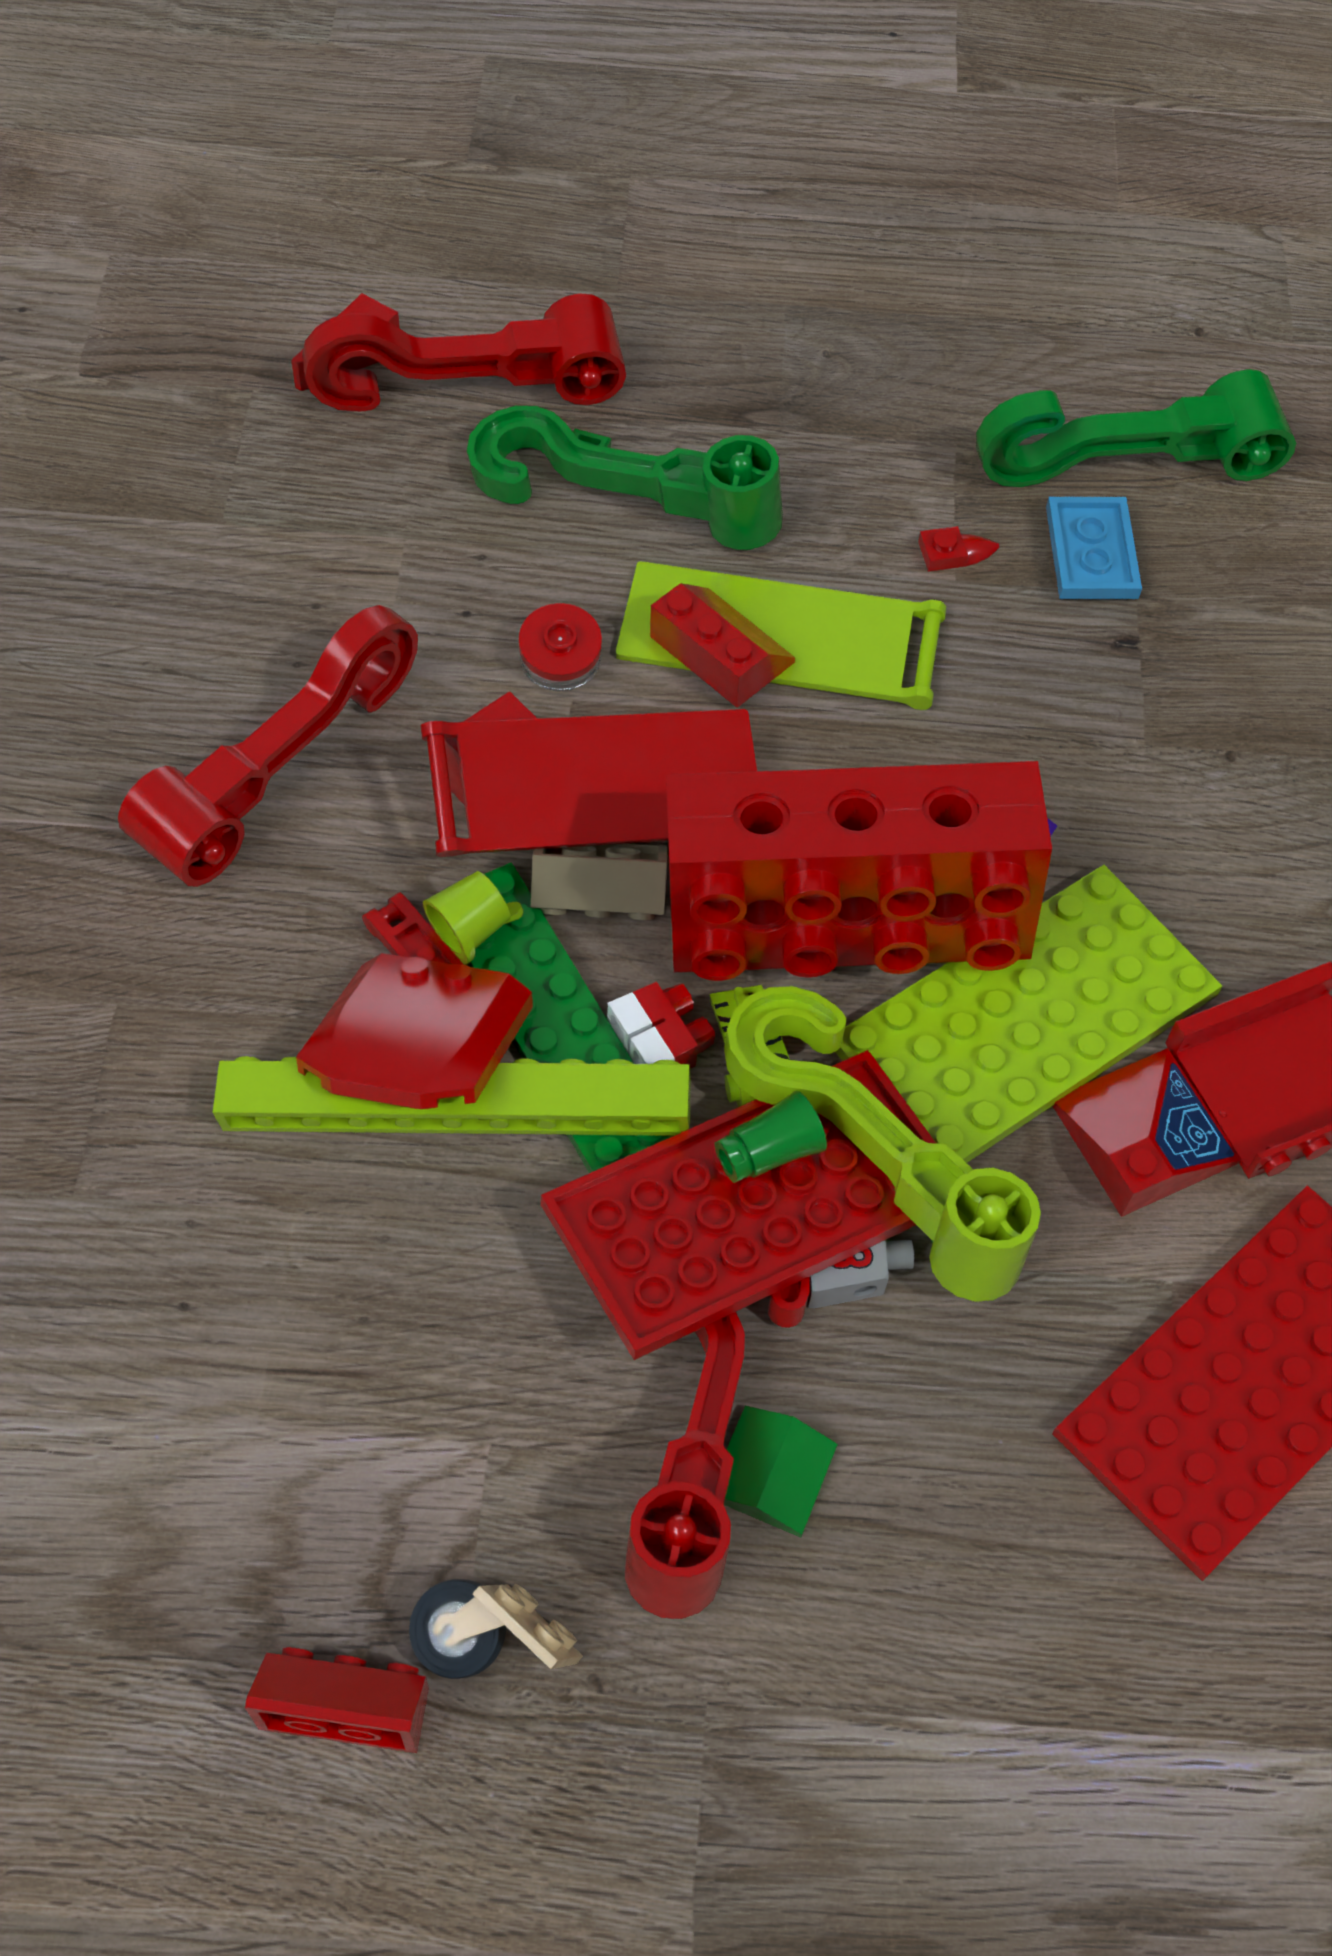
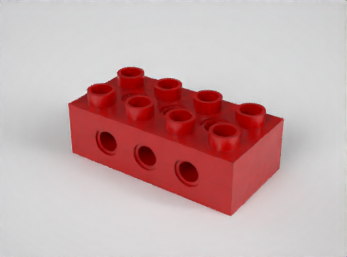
M1038 761L666 775L674 973L694 972L697 976L706 980L724 981L739 976L744 970L785 968L792 975L811 978L825 975L837 966L876 965L886 973L907 974L921 969L927 963L966 961L975 969L995 971L1007 968L1018 960L1032 958L1052 854V843Z

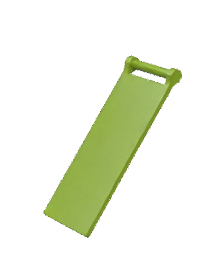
M639 561L636 565L616 647V658L619 660L690 670L650 637L651 605L678 584L683 583L709 588L795 657V663L770 683L901 702L917 710H927L932 706L934 693L930 688L940 623L945 620L946 605L942 601L931 599L923 602H913ZM914 616L924 621L916 677L913 687L902 688L911 623Z

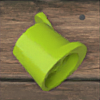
M479 871L472 873L423 901V908L435 932L464 965L474 960L475 949L502 925L518 920L523 915L521 904L519 902H509L506 904L494 884Z

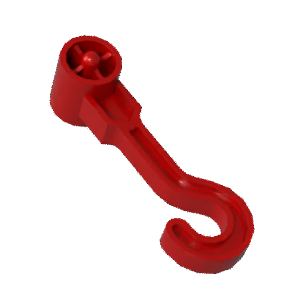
M582 293L565 296L554 302L545 312L543 319L510 321L501 331L494 334L422 338L414 337L391 322L375 315L351 313L336 316L318 325L305 340L302 353L305 378L310 392L325 405L337 410L356 412L373 410L380 404L381 400L378 381L374 372L366 369H347L340 366L349 358L358 356L370 357L390 371L411 379L435 380L499 376L506 378L514 386L555 384L556 391L564 400L580 405L601 403L613 397L623 387L626 379L625 364L611 308L605 300L592 294Z
M382 605L365 608L348 619L331 638L310 679L302 690L243 742L233 746L221 745L187 776L176 767L165 765L153 769L141 777L129 790L121 804L118 814L119 828L187 886L198 887L212 881L231 864L240 850L245 836L244 825L240 819L262 800L270 778L329 726L343 710L349 698L367 712L372 713L383 706L400 688L412 668L418 651V634L413 625L392 609Z
M810 1276L770 1295L768 1315L776 1325L790 1328L801 1322L810 1291ZM737 1312L694 1331L702 1343L706 1357L686 1433L682 1437L668 1442L657 1486L653 1487L639 1499L631 1515L625 1580L631 1596L644 1610L661 1618L683 1619L700 1613L714 1600L722 1582L731 1535V1522L724 1507V1501L734 1458L724 1446V1440L742 1370L745 1348V1331Z

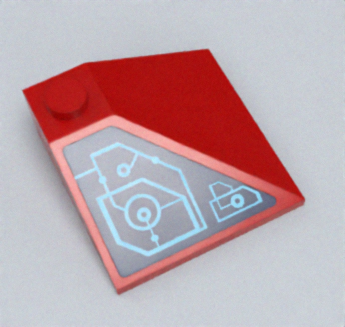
M1168 1048L1088 1082L1062 1097L1053 1105L1054 1110L1121 1217L1239 1164L1242 1160Z

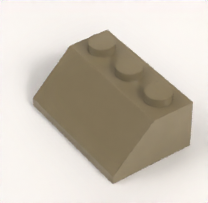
M623 843L534 849L530 907L540 908L543 914L563 915L567 913V909L585 910L584 914L586 916L596 918L609 917L611 912L629 913L628 917L636 920H652L655 918V914L664 915L667 844Z

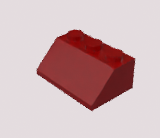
M680 583L651 605L650 637L736 708L795 663V657L709 588Z
M291 1647L283 1648L281 1655L266 1653L245 1703V1709L258 1730L417 1753L429 1691L426 1676L418 1675V1668L401 1663H389L387 1670L367 1668L365 1660L346 1655L335 1656L334 1662L313 1660L314 1653Z

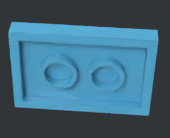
M1049 497L1046 512L1059 599H1139L1142 585L1127 498Z

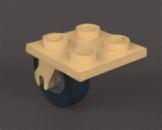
M466 1579L443 1581L431 1587L423 1594L415 1605L410 1619L409 1635L416 1657L428 1670L444 1678H467L479 1674L488 1668L502 1649L506 1628L519 1638L550 1669L575 1665L583 1657L573 1647L577 1642L575 1636L558 1621L552 1620L549 1624L535 1611L539 1605L538 1602L518 1584H514L511 1588L508 1584L483 1586L475 1581Z

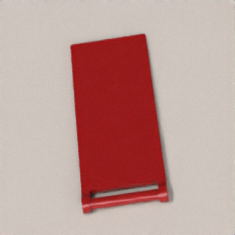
M746 709L472 722L429 721L421 724L422 740L427 741L439 835V839L435 841L436 855L438 857H452L469 853L668 841L666 775L757 771L749 713ZM456 738L469 838H459L456 836L444 739Z

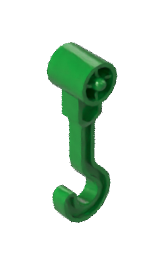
M1251 369L1235 371L1225 375L1208 387L1203 396L1181 397L1164 410L1096 414L1076 418L1064 424L1065 415L1058 396L1054 391L1039 390L1020 394L999 404L983 419L976 432V449L984 471L990 480L1002 486L1026 487L1043 483L1079 462L1092 457L1157 452L1171 454L1177 462L1220 459L1227 476L1235 480L1251 481L1264 478L1279 470L1289 461L1296 448L1295 438L1268 375L1259 370ZM1047 434L1032 444L1018 445L1024 439L1033 435Z
M517 405L495 411L481 420L469 435L466 451L476 486L488 497L505 503H524L532 495L527 467L521 462L511 461L505 457L520 448H534L545 454L553 468L567 481L585 487L651 498L662 505L665 513L707 520L712 536L721 545L735 550H751L762 547L775 539L782 528L783 510L779 457L771 444L764 439L752 435H735L724 438L711 446L707 452L676 448L665 455L655 456L587 444L578 439L569 426L554 412L538 406Z

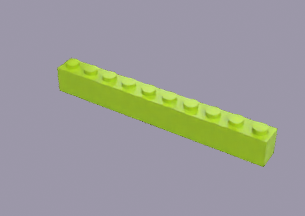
M242 1056L236 1058L235 1061H219L212 1113L223 1131L675 1136L690 1129L691 1081L689 1064H680L673 1060H659L653 1064H633L628 1060L615 1059L608 1061L606 1064H586L578 1059H566L560 1063H539L533 1059H517L513 1063L498 1064L476 1103L465 1104L464 1096L439 1099L438 1108L421 1110L332 1094L321 1087V1080L316 1075L308 1071L304 1076L298 1072L296 1057H285L281 1061H261L254 1057Z

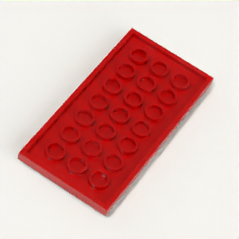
M869 1050L832 1066L841 1069L859 1081L919 1139L927 1143H936ZM756 1099L541 1194L540 1205L633 1360H636L916 1226L893 1202L895 1187L889 1177L829 1119L817 1113L826 1135V1151L796 1159L773 1168L755 1178L750 1176L733 1183L724 1172L723 1166L717 1157L714 1143L730 1134L731 1129L752 1120L775 1106Z
M1308 1185L1076 1407L1052 1433L1201 1581L1225 1559L1332 1448V1206Z

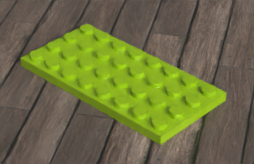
M1103 864L1042 903L1031 959L1018 960L1007 968L995 971L975 969L967 961L948 962L846 1026L841 1047L835 1053L844 1061L869 1050L936 1143H946L968 1163L1053 1106L1056 1101L1086 1084L1173 1026L1176 1021L1185 1018L1218 996L1222 985Z

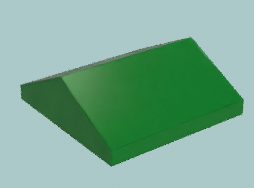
M745 1405L727 1448L734 1461L724 1505L801 1538L838 1444L794 1416Z

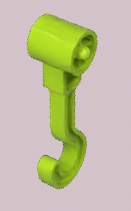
M794 986L769 987L747 996L733 1010L724 1046L727 1070L739 1088L758 1101L776 1105L796 1090L801 1092L809 1100L816 1113L829 1119L889 1177L895 1187L893 1202L933 1241L929 1255L933 1274L945 1289L957 1297L974 1302L993 1301L1007 1294L1019 1279L1040 1221L1041 1210L1038 1198L1029 1185L1013 1173L996 1168L973 1170L946 1143H927L919 1139L867 1088L841 1069L817 1062L784 1059L772 1053L765 1043L772 1038L789 1035L801 1039L818 1053L831 1054L836 1052L842 1044L846 1017L835 1004L816 992Z

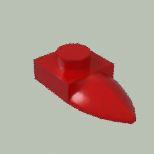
M958 526L920 531L918 539L928 572L977 564L989 558L1000 547L999 543L971 534H961Z

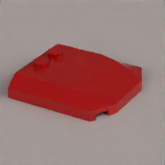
M381 953L360 967L296 1056L298 1072L304 1076L308 1071L316 1075L321 1080V1087L332 1094L415 1109L438 1108L439 1099L464 1096L465 1104L476 1103L533 1007L532 991L509 973L473 968L464 964L428 961L420 957L409 958Z

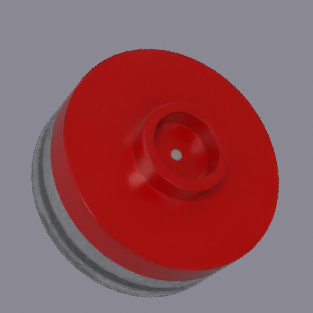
M554 603L536 609L524 620L519 632V657L524 673L532 682L548 690L568 691L585 685L597 673L601 663L602 635L598 623L587 611L572 604Z

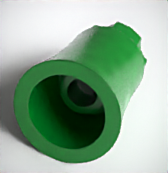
M796 1090L772 1108L752 1120L731 1129L730 1134L715 1142L714 1146L724 1172L735 1183L750 1176L755 1178L773 1168L796 1159L824 1152L827 1149V1140L821 1121L813 1106L801 1092Z

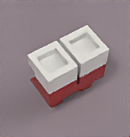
M656 981L608 1002L607 1020L634 1064H653L659 1060H673L680 1064H689L690 1069L696 1067L697 1054L713 1045L715 1040V1031L706 1018L701 1017L687 1025L680 1018V1016L692 1011L694 1005L691 994L683 983L662 990Z

